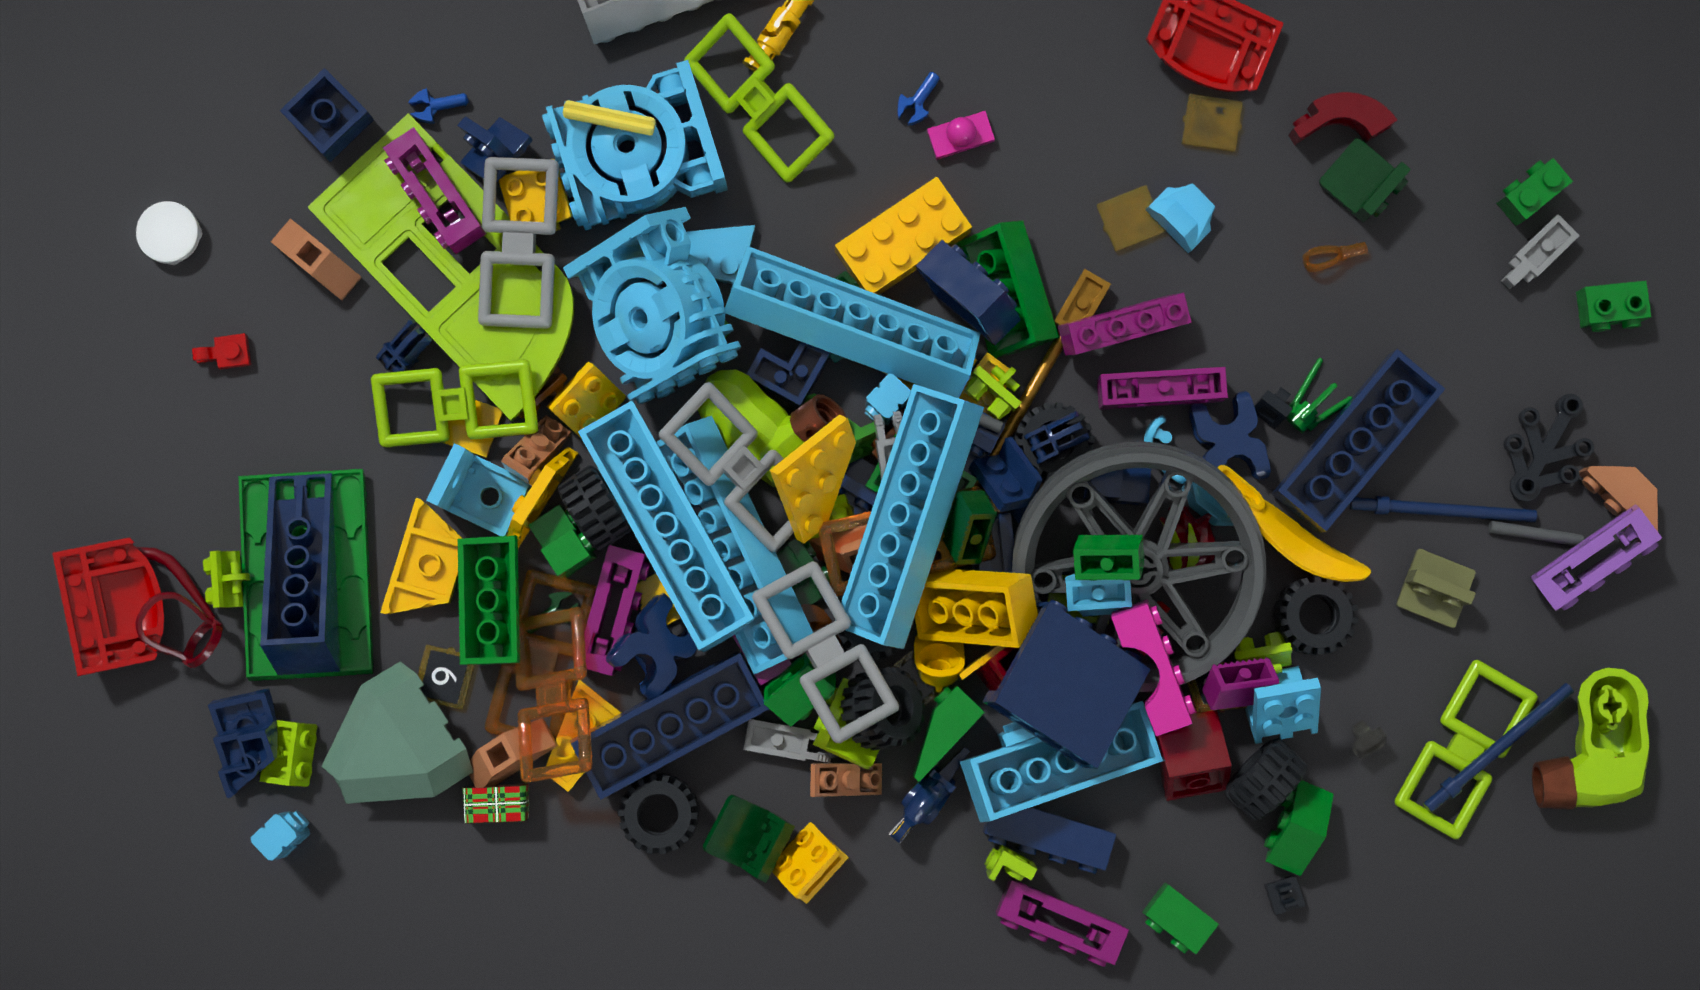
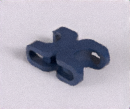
M1247 391L1238 392L1233 398L1234 418L1228 425H1219L1212 421L1205 405L1201 403L1190 405L1188 413L1193 436L1199 444L1211 447L1202 456L1203 459L1218 467L1219 465H1225L1230 458H1240L1247 463L1255 479L1263 480L1269 478L1271 469L1265 444L1260 439L1248 436L1256 428L1258 417L1252 398Z
M665 593L654 596L637 615L635 625L638 632L622 635L606 655V662L612 667L626 665L634 656L643 660L646 665L647 674L640 685V691L647 699L659 696L675 678L678 669L675 660L691 657L698 649L687 628L678 636L672 634L667 628L666 617L673 603Z

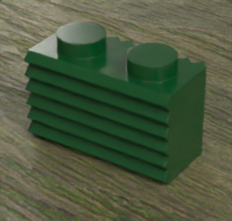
M958 491L956 493L957 497L954 498V507L951 508V517L948 518V527L945 529L947 532L944 533L945 537L942 539L957 565L981 564L997 515V511L992 506L993 504L990 503L991 500L985 495V491Z

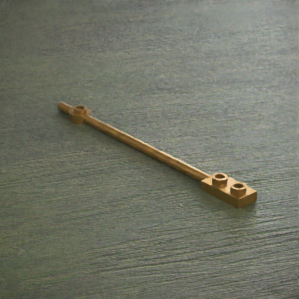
M1084 269L1054 320L1055 325L1058 326L1093 316L1111 283ZM1059 332V338L1055 339L1019 399L1022 403L1014 413H1011L1004 430L989 456L998 455L1005 438L1013 436L1063 350ZM978 480L971 491L982 490L983 487ZM942 533L937 551L941 554V560L937 563L933 562L931 568L946 569L951 562L952 556L942 539L945 537L944 533Z

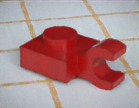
M245 333L214 337L215 347L192 348L193 361H196L197 364L217 361V366L220 370L251 365L248 338Z

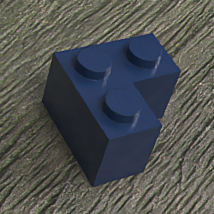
M800 342L789 363L761 348L746 374L763 390L799 408L804 404L806 397L810 395L831 357V352Z
M1150 468L1116 470L1089 480L1109 503L1146 506L1149 503ZM1084 487L1083 499L1087 498L1090 494L1089 489Z

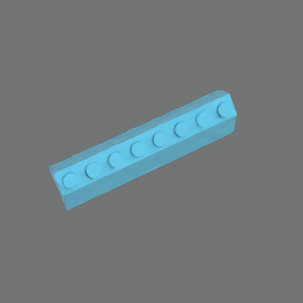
M749 246L746 247L725 305V314L956 398L960 397L971 376L980 333Z
M913 384L841 601L851 620V626L846 631L884 646L904 649L981 419L983 406Z
M631 400L579 430V435L698 650L702 652L708 651L729 639L755 619L634 401Z
M712 415L688 423L674 434L708 470L728 450ZM660 439L656 443L670 468L685 486L684 493L689 502L693 505H700L703 509L699 512L698 518L755 618L735 634L753 674L755 675L787 660L752 600V595L755 591L786 575L776 552L769 551L725 506V498L736 485L724 473L712 486L705 485ZM747 493L740 503L762 524L754 504ZM792 587L767 599L792 644L813 633Z

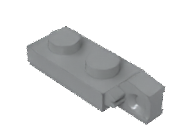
M1559 214L1555 215L1512 257L1513 259L1508 264L1513 269L1501 282L1508 289L1514 287L1522 279L1529 283L1532 279L1537 278L1580 235Z

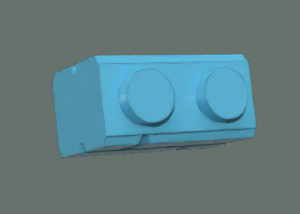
M889 373L879 383V388L875 387L866 397V412L864 414L872 422H874V415L881 414L884 424L888 426L891 423L893 412L900 411L906 407L911 390L894 374Z
M297 810L295 812L288 811L274 814L264 824L265 827H261L250 838L251 843L267 860L281 859L287 857L297 847V844L303 842L310 835V829L307 827L309 821Z

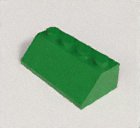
M1023 220L998 223L956 243L967 255L968 258L966 260L971 264L975 261L978 262L988 272L987 277L992 281L996 278L999 279L1009 289L1010 292L1007 295L1017 304L1015 310L1021 320L995 346L985 338L989 354L998 359L1038 347L1059 338Z
M517 536L458 539L460 665L520 663Z

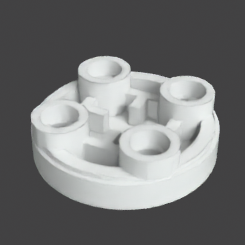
M172 201L159 202L147 208L139 218L136 227V238L141 250L151 259L169 265H176L187 259L195 251L202 237V229L195 215L185 206Z

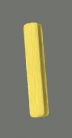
M570 100L565 102L563 108V116L567 119L649 136L653 135L656 121L648 116Z

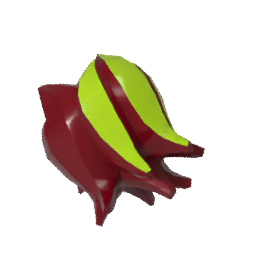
M1184 506L1171 543L1216 542L1209 523L1212 515L1206 513L1195 519L1188 508ZM1160 517L1159 520L1163 525L1165 524L1166 518ZM1215 555L1167 557L1168 565L1173 570L1212 563Z

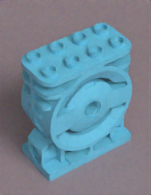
M688 60L676 63L677 68L654 74L646 88L635 85H616L602 89L590 97L584 95L582 96L583 100L577 101L645 116L642 113L629 110V106H636L652 114L662 125L666 135L667 148L664 160L656 171L659 184L655 187L653 186L650 173L659 163L662 154V140L656 125L651 136L597 125L593 132L591 149L597 166L610 178L623 181L628 196L620 195L617 183L600 176L589 162L586 142L593 124L565 118L563 116L564 106L553 108L551 105L546 107L547 113L542 115L543 121L551 140L556 139V143L551 144L560 169L565 168V172L560 173L569 198L574 197V201L570 202L569 205L578 227L583 225L585 230L592 229L591 226L596 224H609V220L619 217L622 220L627 218L626 215L651 211L666 203L677 191L693 198L715 191L717 194L728 190ZM688 103L692 117L690 121L681 123L673 107ZM627 140L633 141L635 147L631 152L623 153L619 150L622 142ZM696 140L701 144L704 157L689 161L687 142Z
M686 207L644 215L563 267L568 279L579 277L588 299L593 301V325L599 344L609 360L618 369L626 373L619 378L621 383L635 382L637 389L629 393L627 397L629 401L636 400L638 405L655 398L654 395L660 399L675 392L673 387L676 385L682 387L695 381L694 375L697 373L703 375L716 369L715 363L718 361L724 363L738 356L737 350L741 348L739 341L727 344L724 337L734 329L731 324L725 325L724 302L715 278L701 261L689 254L691 242L682 224L691 218ZM642 278H645V279H647V280H650V281H642V282H641ZM664 282L667 285L665 288L661 286ZM667 347V349L663 353L659 352L660 350H663Z

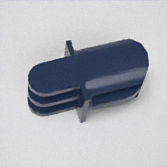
M410 319L390 342L384 343V347L376 355L378 361L382 360L386 364L385 368L387 370L391 369L393 372L409 371L415 363L419 362L417 358L432 342L433 339L430 336L423 338L426 332L422 328L412 331L417 326V322L414 319Z
M1077 410L1048 425H1043L1024 436L1025 440L1029 439L1032 445L1030 448L1031 452L1035 451L1038 460H1036L1037 464L1045 462L1091 439L1089 434L1086 433L1061 446L1059 445L1058 441L1084 429L1082 423L1079 422L1056 434L1053 432L1054 429L1078 418L1079 413ZM1046 431L1049 439L1040 442L1037 434ZM1052 443L1055 451L1047 455L1043 447Z

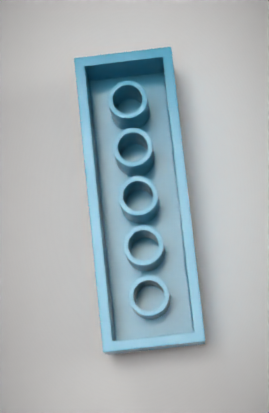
M1140 701L1132 703L1098 769L1083 768L1036 736L1017 744L961 761L960 764L981 823L993 821L1162 762L1163 759L1144 703Z

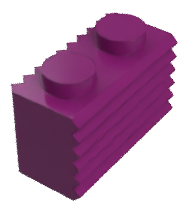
M1267 657L1265 659L1260 658L1259 660L1254 659L1253 661L1248 659L1247 662L1242 660L1241 663L1238 661L1236 663L1230 662V664L1225 662L1224 665L1220 663L1218 666L1212 665L1202 690L1211 710L1254 705V688L1279 684V678L1271 660Z

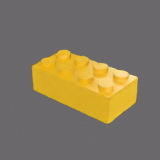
M935 177L835 244V253L849 274L857 281L860 288L880 295L916 271V265L941 240L952 247L971 233L972 226L939 178Z
M931 568L915 614L918 638L921 640L1020 648L1038 616L1031 574Z

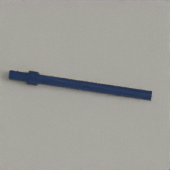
M1375 496L1374 499L1355 497L1349 504L1352 510L1374 511V514L1388 515L1389 512L1524 522H1536L1537 511L1530 509L1390 500L1388 496Z
M1564 683L1455 777H1448L1440 784L1441 788L1423 803L1425 808L1432 813L1447 799H1454L1462 792L1461 788L1573 694L1574 690L1571 686Z

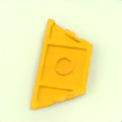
M570 447L565 448L548 462L543 470L538 468L529 481V485L532 487L525 497L521 495L512 508V512L515 514L511 518L507 536H517L518 549L531 530L528 525L538 519L557 489L558 484H560L579 453Z
M415 499L380 613L392 614L451 603L458 580V539L462 537L422 499Z

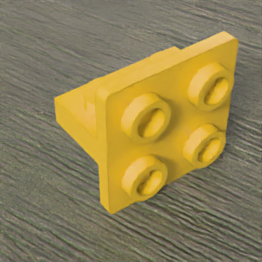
M560 170L558 175L556 231L561 229L559 222L571 219L573 216ZM516 171L499 179L510 221L544 222L546 172Z
M588 361L546 407L581 438L578 433L579 430L614 411L625 400L626 395L593 363Z
M809 822L781 853L772 873L796 899H801L807 904L849 857L812 822Z

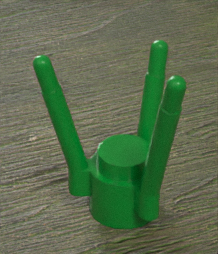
M1322 358L1317 359L1294 400L1289 404L1293 409L1286 419L1301 433H1304L1307 429L1311 432L1319 423L1345 407L1352 398V396H1348L1315 418L1318 414L1316 409L1337 388V384L1332 383L1311 405L1306 401L1299 404L1323 363Z

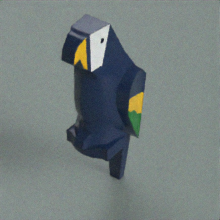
M966 747L942 769L936 766L926 774L904 797L901 803L904 806L903 816L889 833L898 843L903 841L913 826L921 823L930 824L937 817L950 794L956 788L954 787L956 781L952 777L960 767V762L964 761L970 752Z

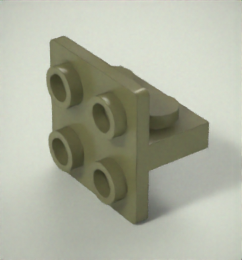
M1418 549L1412 560L1396 606L1449 628H1454L1463 606L1471 605L1476 593L1470 591V587L1476 572L1473 569L1423 549Z

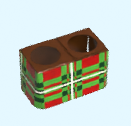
M502 784L484 788H476L475 786L467 788L465 786L462 788L465 824L525 822L529 818V784Z

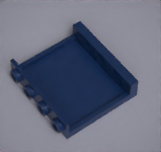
M1055 600L1038 602L1036 606L1040 612L997 691H988L983 703L1083 768L1098 769L1144 683L1150 668L1141 663L1143 659L1136 653L1128 650L1123 651L1117 647L1118 642L1114 638L1106 634L1099 635L1093 631V625L1087 620L1080 617L1074 618L1066 613L1068 609L1063 604Z

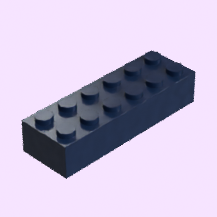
M1394 350L1388 354L1272 492V495L1318 534L1326 532L1444 392L1445 388L1400 350Z
M736 651L665 689L659 696L646 699L570 740V743L601 800L769 710V708L764 705V698L741 654Z

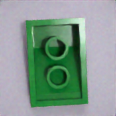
M947 686L934 698L937 705L932 710L913 773V777L918 782L925 777L985 713L958 686H954L952 689Z

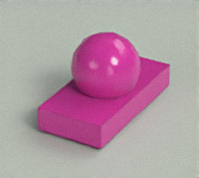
M986 111L966 117H957L951 120V122L927 129L936 160L995 141Z

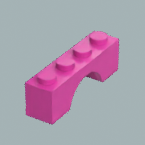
M1147 599L1133 604L1132 607H1124L1113 611L1111 618L1122 647L1135 648L1145 652L1154 660L1160 674L1158 685L1155 691L1145 700V709L1155 735L1159 736L1193 724L1191 714L1196 713L1191 696H1184L1180 685L1185 683L1179 665L1173 667L1169 655L1173 654L1174 651L1168 635L1161 636L1158 625L1163 624L1157 606L1151 607Z

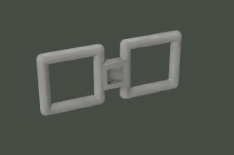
M488 157L485 160L482 228L485 232L503 233L502 252L484 251L481 254L478 322L482 326L548 329L552 325L555 258L552 254L535 253L536 234L552 235L556 231L559 164L556 160ZM497 170L546 172L544 222L495 220ZM493 264L542 266L540 316L491 314Z
M706 382L660 430L659 437L705 485L712 486L724 473L736 485L725 498V506L769 551L776 552L794 533L789 520L772 536L740 501L772 466L777 465L784 458L776 450H769L759 461L747 449L757 438V430L712 383ZM708 398L742 433L710 470L674 435Z
M809 562L753 593L752 600L787 659H793L805 652L814 669L801 676L800 684L835 743L844 742L899 710V703L866 646L859 644L844 652L835 635L848 629L851 626V620L817 562ZM811 576L836 621L792 644L767 599ZM859 660L884 704L840 728L815 683Z

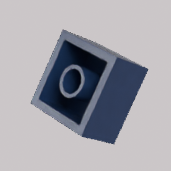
M325 68L280 110L329 162L374 121L369 112Z

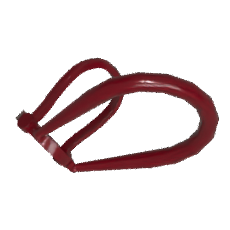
M136 547L148 560H154L165 565L199 605L197 607L192 601L175 592H162L154 595L143 605L136 618L135 626L139 638L148 646L156 649L157 652L181 659L182 663L190 668L200 666L211 656L222 636L224 624L216 619L189 574L174 556L157 548ZM163 599H176L188 606L205 621L192 634L184 652L161 643L159 644L144 634L142 628L143 619L156 602ZM213 628L206 647L199 655L193 658L198 642L207 631Z

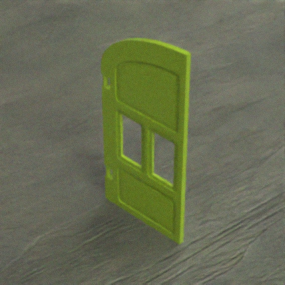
M408 113L318 196L308 208L459 367L471 364L528 360L531 365L534 396L536 397L557 366L570 336L574 318V297L570 283L563 272L555 265L552 325L548 329L482 326L479 324L480 265L469 274L423 226L425 221L417 210L421 207V204L416 197L412 200L408 197L401 186L405 182L401 174L394 175L384 161L389 156L383 147L414 127L431 151L434 150L443 159L440 163L441 167L481 226L483 189ZM422 154L418 156L423 163L426 161ZM410 164L407 166L409 172L412 171L420 180L439 209L448 202V199L427 168L417 174ZM496 204L495 220L510 221L509 216ZM486 232L487 234L484 236L495 246V251L502 252L503 233ZM408 238L456 286L429 312L382 264ZM536 245L535 253H543ZM493 264L491 314L540 316L542 271L540 272L534 265ZM519 373L472 377V381L511 422L523 411Z

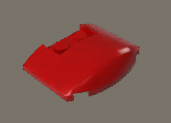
M1162 0L1146 41L1166 65L1197 84L1226 92L1244 90L1249 92L1257 90L1284 23L1236 0Z
M130 537L52 553L78 677L154 661L158 655L156 649L148 646L139 638L135 622L143 605L151 597L161 593L150 562L133 545L135 542ZM163 600L156 602L149 609L142 622L144 634L159 644L164 630Z

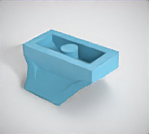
M1191 183L1179 188L1167 187L1145 210L1189 253L1211 231L1210 221L1215 205Z
M1192 482L1187 495L1189 507L1201 516L1210 513L1212 516L1209 523L1213 526H1233L1230 517L1218 501L1202 487Z
M1075 574L1065 577L1068 611H1078L1082 616L1111 615L1113 611L1124 607H1132L1130 580H1075Z

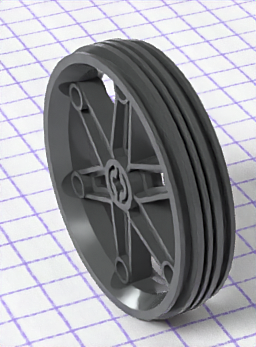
M1123 442L1094 449L1076 457L1050 476L1039 488L1028 504L1016 533L1012 561V573L1031 574L1036 603L1042 602L1039 593H1066L1065 579H1062V572L1075 570L1074 557L1035 564L1036 549L1043 528L1053 511L1067 497L1091 535H1105L1090 512L1095 506L1101 510L1122 535H1143L1145 565L1140 580H1130L1131 596H1133L1132 605L1148 599L1151 607L1157 606L1163 622L1161 624L1162 627L1186 652L1170 659L1173 667L1179 665L1185 683L1210 671L1213 664L1218 665L1246 636L1257 616L1265 590L1266 554L1264 542L1257 520L1247 500L1236 485L1217 467L1205 459L1175 446L1155 442ZM1129 468H1150L1166 471L1134 529L1089 480L1105 473ZM1181 475L1186 479L1185 484L1180 488H1172L1168 484L1171 477ZM1192 482L1207 491L1223 507L1236 529L1239 541L1171 543ZM1083 486L1089 489L1090 494L1085 499H1077L1072 494L1074 489ZM1168 498L1173 502L1159 541L1156 544L1144 538L1164 499ZM1233 550H1238L1242 553L1241 559L1237 562L1227 561L1225 559L1226 555ZM1215 555V562L1168 571L1167 557ZM1242 571L1238 593L1228 615L1220 626L1208 636L1175 584ZM1046 572L1052 576V579L1049 583L1040 584L1035 580L1036 575ZM1161 586H1163L1187 623L1181 628L1178 627L1150 595ZM1098 615L1093 631L1099 635L1106 634L1104 632L1110 615ZM1115 629L1112 636H1108L1114 638L1118 642L1117 647H1120L1121 642ZM1193 635L1203 638L1202 643L1198 646H1190L1186 642ZM1156 663L1144 664L1150 668V671L1139 692L1155 691L1160 678Z

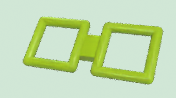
M730 13L725 14L684 58V61H689L692 74L726 113L734 112L741 105L752 117L743 127V134L784 182H792L833 141L835 137L834 132L791 83H786L776 94L765 83L764 79L774 70L775 64L734 15ZM728 29L760 65L730 98L698 62ZM787 99L792 102L820 135L789 167L757 131Z
M523 359L463 365L459 368L461 387L448 389L443 387L442 372L438 368L374 374L371 377V386L380 445L382 447L446 442L450 438L448 421L465 419L466 432L470 439L535 434L538 431V420L530 362ZM519 373L525 422L478 426L472 377ZM430 381L436 430L391 434L384 385Z
M1480 660L1472 661L1440 718L1442 725L1455 732L1447 748L1434 741H1428L1394 801L1397 807L1455 840L1462 836L1490 786L1492 776L1482 770L1473 777L1477 782L1453 824L1434 813H1430L1426 808L1410 800V797L1433 756L1462 771L1481 755L1484 750L1496 742L1455 718L1478 676H1483L1522 699L1504 734L1532 711L1538 699L1535 692ZM1511 746L1498 757L1504 758L1509 752Z

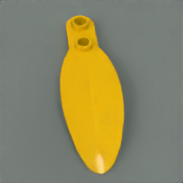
M1219 465L1217 467L1236 485L1247 500L1257 520L1262 536L1293 564L1311 574L1330 580L1353 582L1365 580L1371 574L1369 567L1329 546L1308 532L1276 506L1264 500L1262 495L1252 485L1228 466Z

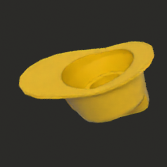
M917 635L914 642V661L920 679L925 684L934 686L937 693H940L943 687L952 685L958 679L959 673L965 666L964 644L921 640Z

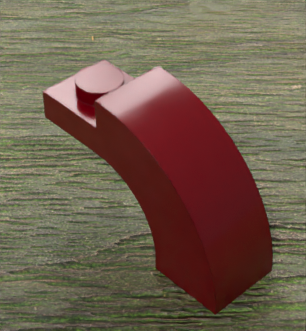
M1339 92L1314 100L1307 108L1312 117L1307 113L1292 124L1295 128H1293L1288 136L1293 144L1296 145L1323 127L1344 125L1355 130L1364 142L1367 143L1392 127L1398 119L1387 107L1371 97L1359 93Z

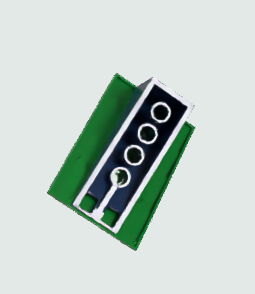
M349 469L238 476L242 573H250L251 579L243 581L245 657L248 681L374 674L364 470Z

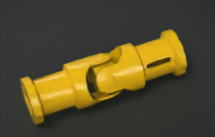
M786 0L782 7L776 9L756 40L771 60L781 54L786 43L800 25V17L808 5H812L814 0ZM751 54L748 58L745 57L742 62L753 72L760 67Z

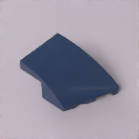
M269 688L213 700L208 704L217 731L213 741L222 764L218 774L227 798L235 795L277 758V721Z

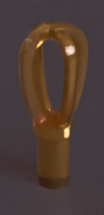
M1366 242L1339 247L1332 245L1314 247L1303 255V264L1309 272L1321 271L1335 265L1340 260L1344 261L1350 257L1367 254L1368 247ZM1338 254L1335 258L1319 264L1309 262L1310 256Z

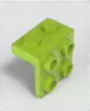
M846 678L842 679L834 694L825 701L830 705L829 709L840 728L847 725L846 721H842L841 714H844L843 708H841V701L845 698L842 693L844 688H848L847 683L849 681ZM818 717L814 729L818 730V734L813 745L865 769L872 767L879 750L865 749L861 747V743H855L852 737L842 743H835L820 717Z

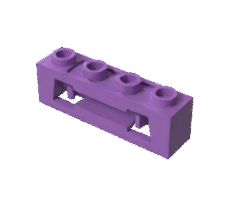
M1635 504L1531 576V579L1555 611L1560 608L1567 610L1579 601L1577 596L1587 589L1589 592L1595 591L1605 583L1603 578L1612 572L1619 574L1630 567L1632 564L1630 560L1640 553L1642 556H1645L1659 546L1657 541L1662 539V537L1642 510ZM1630 524V527H1628L1626 530H1624L1623 532H1619ZM1615 534L1627 546L1624 549L1617 548L1577 576L1579 580L1574 582V578L1566 569L1568 566L1571 569L1575 568L1615 540L1613 537ZM1637 537V540L1630 544V541ZM1562 571V574L1553 579L1555 575ZM1571 584L1566 589H1563L1566 585Z

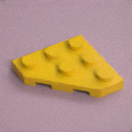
M840 414L770 469L794 535L803 544L827 526L856 444L848 418Z

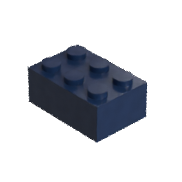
M941 240L916 265L918 271L935 297L995 346L1021 320L1015 310L1017 307L1016 302L1007 295L1010 291L999 279L996 278L992 281L987 277L988 272L978 262L975 261L971 264L966 260L968 257L961 248L955 244L950 247Z

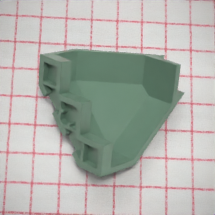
M401 661L360 686L321 766L334 777L341 789L346 804L435 797L473 773L466 747L460 738L455 741L453 740L446 727L448 720L436 702L430 703L421 692L420 688L424 686L423 682L414 671Z

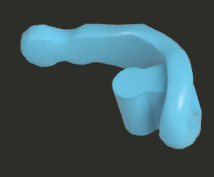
M1158 416L1150 422L1144 435V442H1153V439L1157 438L1160 442L1166 444L1172 440L1170 432L1159 428L1166 422L1165 416ZM1181 475L1171 477V479L1179 484H1184L1186 481Z

